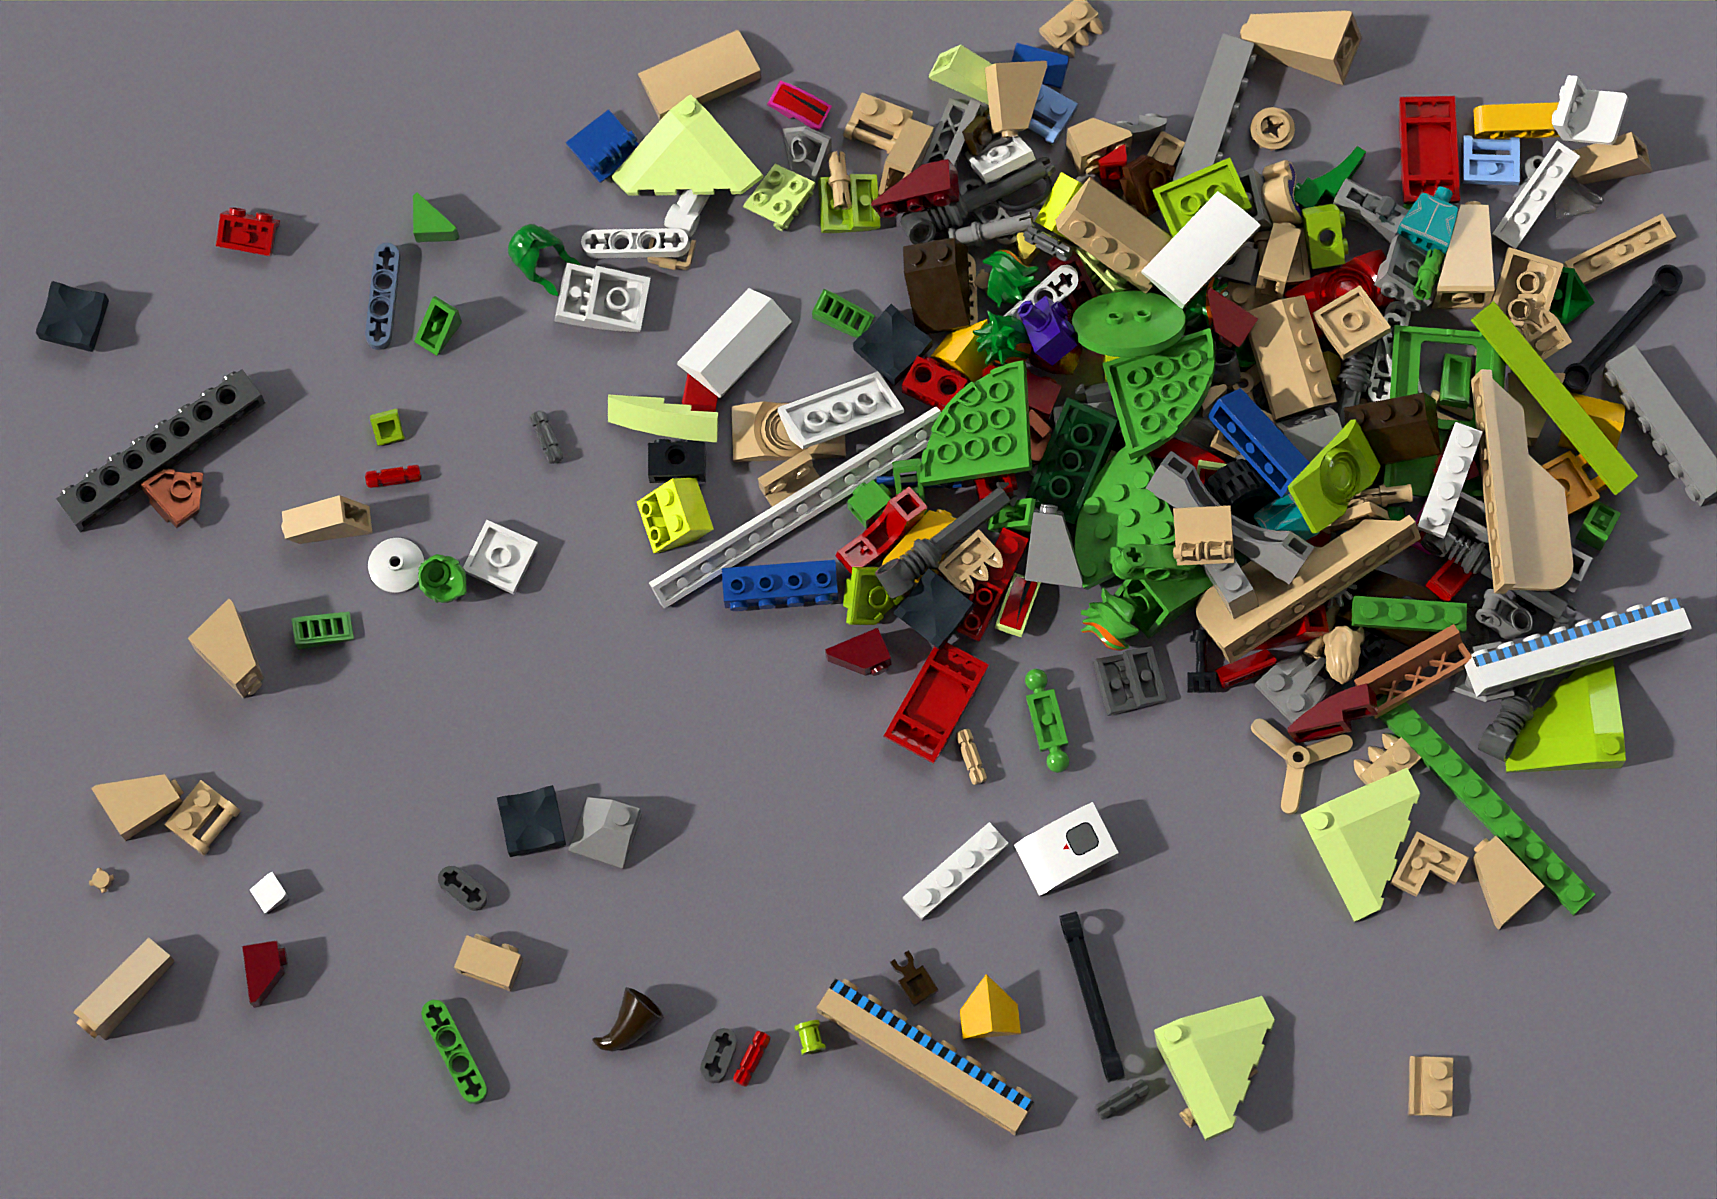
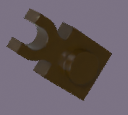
M989 107L984 111L983 116H976L962 131L968 152L971 155L978 156L993 140Z
M908 950L904 953L908 960L906 966H899L895 959L890 964L896 972L903 975V978L898 983L915 1007L937 993L939 989L923 965L917 969L915 968L913 956Z

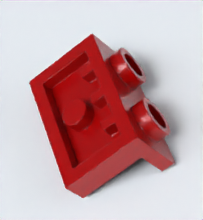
M230 207L229 211L220 213L216 246L271 256L276 228L280 225V220L273 219V215L269 213L257 212L256 216L246 214L245 209Z

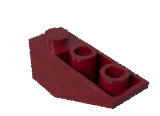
M949 159L923 164L873 200L871 206L881 218H892L900 213L909 211L920 212L924 208L947 206L951 202L960 201L958 171Z

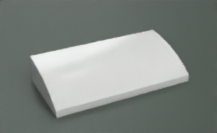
M1217 191L1141 273L1177 306L1184 309L1256 234L1261 225L1233 201Z

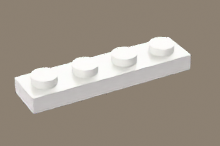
M1556 141L1492 234L1514 249H1517L1581 157Z
M1455 422L1417 526L1418 530L1444 539L1483 431Z
M989 822L903 896V900L923 920L1003 851L1009 843Z

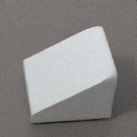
M273 872L267 874L250 889L265 914L290 899Z

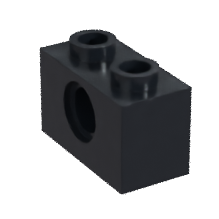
M656 439L654 443H648L649 482L666 483L672 478H697L698 482H706L705 442L683 439V442H671L669 439ZM674 455H681L685 458L678 465L670 462L671 457Z

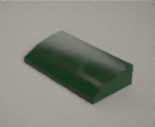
M1067 397L1025 499H1036L1035 507L1039 509L1041 504L1058 506L1057 511L1064 513L1067 522L1077 524L1083 504L1098 473L1106 464L1121 428L1118 417Z

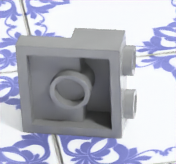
M1397 234L1391 241L1386 260L1380 264L1374 285L1381 289V293L1385 297H1395L1403 302L1405 309L1408 311L1421 313L1433 302L1438 282L1434 284L1428 300L1425 297L1424 300H1419L1413 295V290L1419 277L1417 273L1425 262L1427 251ZM1443 262L1439 269V273H1441Z

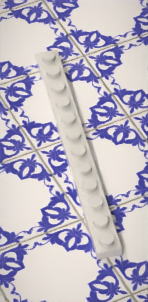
M935 406L649 582L661 606L665 609L722 574V568L735 566L847 497L861 483L865 482L868 484L871 480L876 479L877 476L886 473L893 468L892 462L907 460L925 449L932 434L931 428L941 413L940 409Z

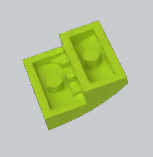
M877 174L849 175L851 179L849 193L852 207L842 210V206H840L839 210L834 209L833 191L828 182L830 177L819 178L821 233L861 232L881 227L880 216L871 206V202L878 197Z

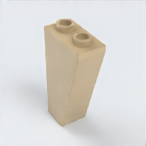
M148 938L76 1008L73 1013L80 1018L76 1023L94 1039L99 1035L106 1040L175 960Z

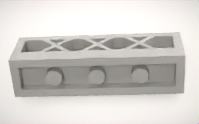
M950 98L921 165L927 164L930 160L941 156L943 160L949 159L957 169L966 148L962 131L976 116H980V102L971 99L967 105ZM953 108L965 112L961 122L955 125L952 124L949 117ZM952 132L954 139L951 146L942 149L939 142L940 137Z

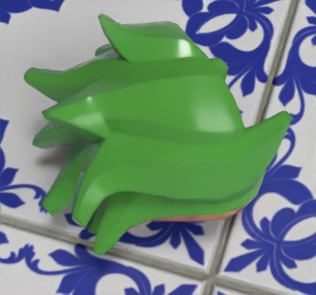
M1102 588V602L1089 603L1090 608L1088 610H1081V615L1089 617L1082 621L1083 624H1086V627L1082 628L1081 631L1082 633H1094L1109 649L1116 651L1129 649V645L1124 640L1134 637L1139 633V629L1130 624L1137 603L1129 596L1127 588L1122 598L1115 597L1105 588Z

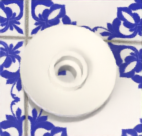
M387 539L378 544L369 557L368 570L370 577L376 586L386 592L402 593L408 591L419 583L418 569L421 563L424 562V557L419 547L407 539ZM395 558L400 560V564L397 567L390 565V562Z

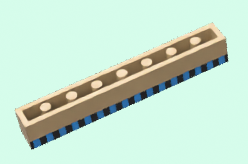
M836 978L834 979L817 1006V1013L1014 1136L1016 1135L1034 1106V1101L1030 1100L1032 1097L1030 1093L1020 1087H1016L1015 1090L1005 1084L1007 1080L994 1071L989 1074L980 1069L982 1066L980 1062L970 1056L964 1059L956 1054L957 1048L944 1040L941 1043L931 1038L932 1033L920 1025H917L916 1028L906 1022L908 1018L893 1009L890 1013L881 1007L883 1003L870 994L865 997L858 993V987L846 979H843L842 982Z

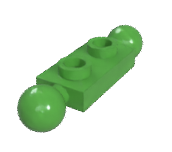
M1032 669L1025 676V684L1034 694L1026 695V701L1040 752L1049 750L1050 753L1046 759L1047 766L1051 771L1060 773L1069 766V757L1060 749V747L1068 746V740L1054 689L1047 691L1044 689L1048 682L1046 673L1041 669Z

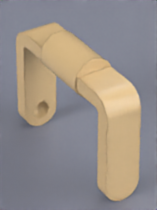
M651 237L648 249H652L655 246V238ZM691 240L686 262L668 257H647L649 263L659 265L661 268L688 270L691 267L696 240Z

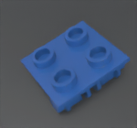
M609 109L566 142L568 147L599 183L612 175L639 145L635 134L632 131L628 132Z

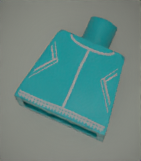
M1440 186L1437 188L1434 196L1422 193L1401 221L1396 235L1403 236L1425 251L1438 249L1445 256L1458 208L1449 203L1453 192L1446 187Z
M1291 493L1283 498L1277 495L1273 501L1254 514V519L1260 528L1275 531H1291L1305 541L1320 533L1311 532Z

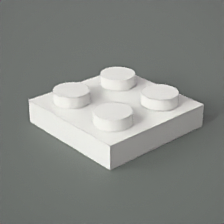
M1002 135L994 138L978 156L971 155L969 152L964 153L967 163L986 184L998 181L1003 175L1013 170L1022 169L1028 163L1036 160L1033 151L1019 136L1002 138Z
M486 520L463 568L466 574L514 595L538 547V542Z

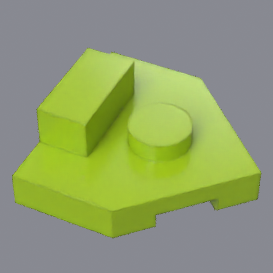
M852 567L851 578H846L843 606L848 608L846 623L850 625H877L884 618L883 615L894 605L897 606L904 599L903 595L890 598L875 575V572L879 569L878 567Z

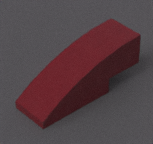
M1367 683L1334 694L1302 714L1288 727V733L1297 743L1351 732L1352 720L1378 715L1376 694Z

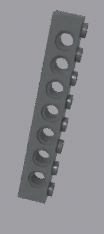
M243 369L238 372L233 371L229 373L217 387L206 389L201 393L197 401L192 404H185L176 412L177 415L168 421L163 420L156 424L153 428L154 431L145 437L140 436L136 438L124 452L113 454L108 458L104 466L99 469L90 470L83 477L84 480L75 486L70 485L63 489L60 493L61 496L56 499L77 529L82 532L142 490L141 484L163 468L172 469L263 405L265 401L261 393ZM226 396H236L233 403H222ZM203 412H213L210 419L206 421L199 419ZM183 427L189 428L186 436H176L179 429ZM161 443L166 444V448L163 452H153L154 447L156 445ZM133 461H143V464L140 468L130 469V465ZM110 477H120L119 482L116 485H107V481ZM90 492L96 493L93 501L84 502L86 494Z

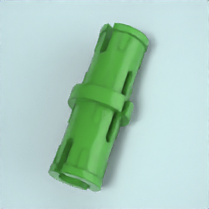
M1430 249L1427 252L1425 262L1418 270L1417 276L1419 277L1413 290V295L1419 300H1424V297L1426 300L1430 298L1433 286L1440 278L1439 269L1445 256L1438 249L1433 251Z

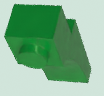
M1356 146L1351 154L1330 172L1313 180L1307 177L1303 184L1298 182L1294 190V200L1298 203L1301 211L1303 208L1319 206L1323 199L1333 204L1345 179L1351 180L1363 163L1366 151Z

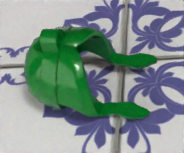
M535 224L522 226L509 242V256L530 281L543 285L549 294L558 296L554 284L536 274L539 249L553 246L566 263L580 266L581 264L577 259L567 254L563 242L549 232V230Z

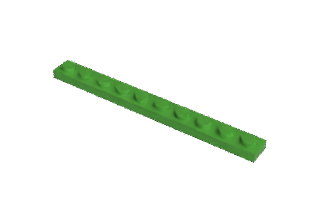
M1384 695L1377 701V707L1386 703L1389 695ZM1407 702L1379 717L1399 739L1402 737L1421 757L1420 760L1494 836H1497L1573 916L1595 896V893Z

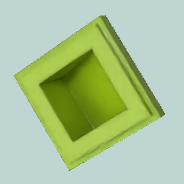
M397 409L370 415L377 446L405 439Z

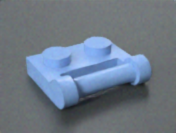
M1042 84L1033 113L1055 126L1051 129L1031 118L1028 129L1046 138V142L1054 145L1078 108V103Z
M1463 135V184L1519 185V137H1510V140L1472 138L1471 135ZM1472 150L1509 151L1510 155L1472 154Z

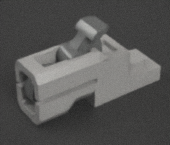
M1348 178L1343 182L1333 201V204L1339 208V211L1344 212L1345 218L1355 220L1369 227V233L1390 244L1396 236L1401 221L1409 211L1397 205L1393 198L1381 196Z

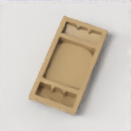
M762 401L731 406L733 462L789 460L805 450L790 440L778 413V407L789 403ZM845 434L806 449L812 459L846 458Z

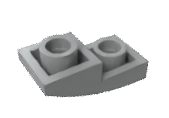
M1148 113L1145 116L1139 115L1138 125H1133L1128 121H1118L1111 124L1129 130L1132 134L1133 143L1158 137L1161 130L1165 132L1167 118H1162L1158 114Z

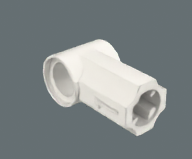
M684 189L678 203L673 204L669 209L664 226L682 229L688 237H692L698 227L700 213L710 195H695L692 189Z

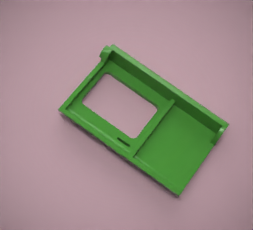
M1394 325L1390 399L1418 393L1420 351L1423 342L1474 346L1477 350L1475 375L1481 369L1492 370L1493 380L1504 389L1506 363L1480 331ZM1474 403L1473 417L1470 421L1438 419L1440 448L1450 426L1455 424V422H1460L1463 425L1476 429ZM1477 446L1473 458L1480 475L1466 480L1461 491L1484 502L1479 449ZM1437 455L1385 465V487L1411 484L1413 496L1428 497L1435 479L1433 469L1436 468L1434 462Z

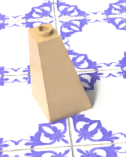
M1351 11L1250 14L1247 24L1244 23L1240 31V39L1254 43L1253 53L1343 85L1362 39Z
M1470 201L1460 205L1432 302V309H1484L1490 304L1494 294V274L1489 205H1481L1477 201Z

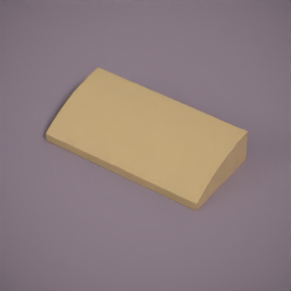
M736 30L638 73V76L661 120L669 110L690 94L700 104H703L760 79L761 72L739 30Z
M1509 247L1491 302L1495 301L1525 338L1523 332L1525 320L1534 322L1541 327L1539 319L1540 310L1549 311L1564 264Z

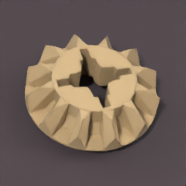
M1270 107L1259 111L1251 122L1252 140H1255L1260 148L1264 147L1270 151L1279 148L1283 149L1292 141L1295 133L1292 117L1280 108ZM1268 122L1273 127H1280L1277 130V138L1272 133H1265L1268 130Z

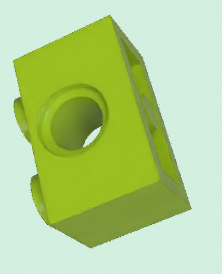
M1335 204L1303 208V227L1310 267L1315 269L1345 264L1344 255L1349 254L1347 239L1342 238L1341 228L1346 227L1344 212L1339 211ZM1332 230L1333 234L1330 240L1320 241V235L1323 231Z

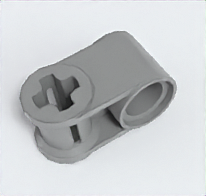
M1494 589L1485 591V601L1482 609H1479L1476 613V618L1480 623L1488 626L1504 639H1511L1531 630L1533 618L1528 610L1511 600L1506 594H1494Z

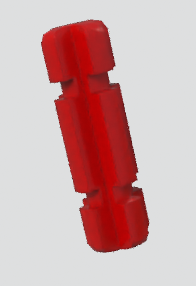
M418 465L407 466V469L396 467L382 469L378 473L377 470L367 471L365 473L366 485L369 488L379 487V484L387 486L406 483V480L410 482L420 481V467Z
M762 1031L755 1033L752 1039L753 1044L749 1045L740 1063L741 1068L740 1070L737 1069L733 1077V1081L741 1086L746 1087L751 1079V1072L754 1073L764 1054L763 1049L767 1048L770 1042V1036Z

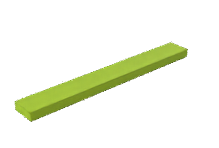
M1495 301L1491 302L1471 319L1472 323L1614 495H1617L1638 477L1631 466Z

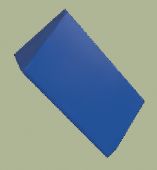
M1016 43L1011 62L1047 61V69L1042 84L1062 89L1069 65V56Z

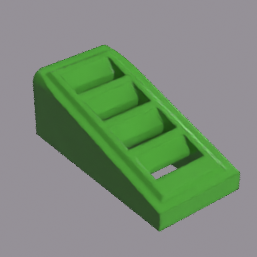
M823 289L812 311L813 319L855 338H858L868 330L875 318V315L826 289ZM827 303H831L832 305L828 313L823 312ZM837 308H842L838 319L834 318L833 316ZM848 312L853 313L848 325L843 323ZM858 317L864 318L859 329H854L853 327Z
M916 458L892 462L896 495L909 487H901V483L917 481L918 485L910 487L915 493H919V498L926 504L924 486L920 484L921 460ZM916 471L913 474L900 475V473Z
M350 612L291 618L295 644L298 650L354 640ZM342 620L344 634L338 633L337 621ZM331 622L332 635H327L325 623ZM314 625H319L321 636H315ZM302 627H308L309 638H304Z

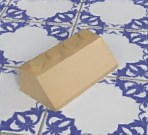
M1091 177L1087 179L1055 219L1057 230L1145 294L1154 284L1141 271L1173 239L1170 234Z
M1305 295L1281 299L1247 311L1258 318L1249 332L1248 338L1273 420L1299 416L1336 403V396Z

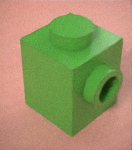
M871 480L868 484L863 482L853 491L852 494L854 496L847 501L848 509L867 529L883 513L888 501L891 500L892 494L882 483L878 485L874 480Z

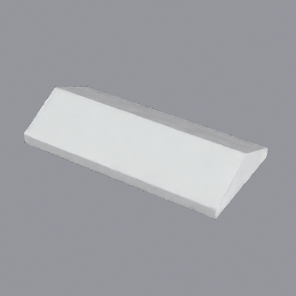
M748 288L677 362V365L721 398L791 325L792 321L772 298Z
M878 371L778 407V413L790 440L800 448L806 449L904 413V408Z

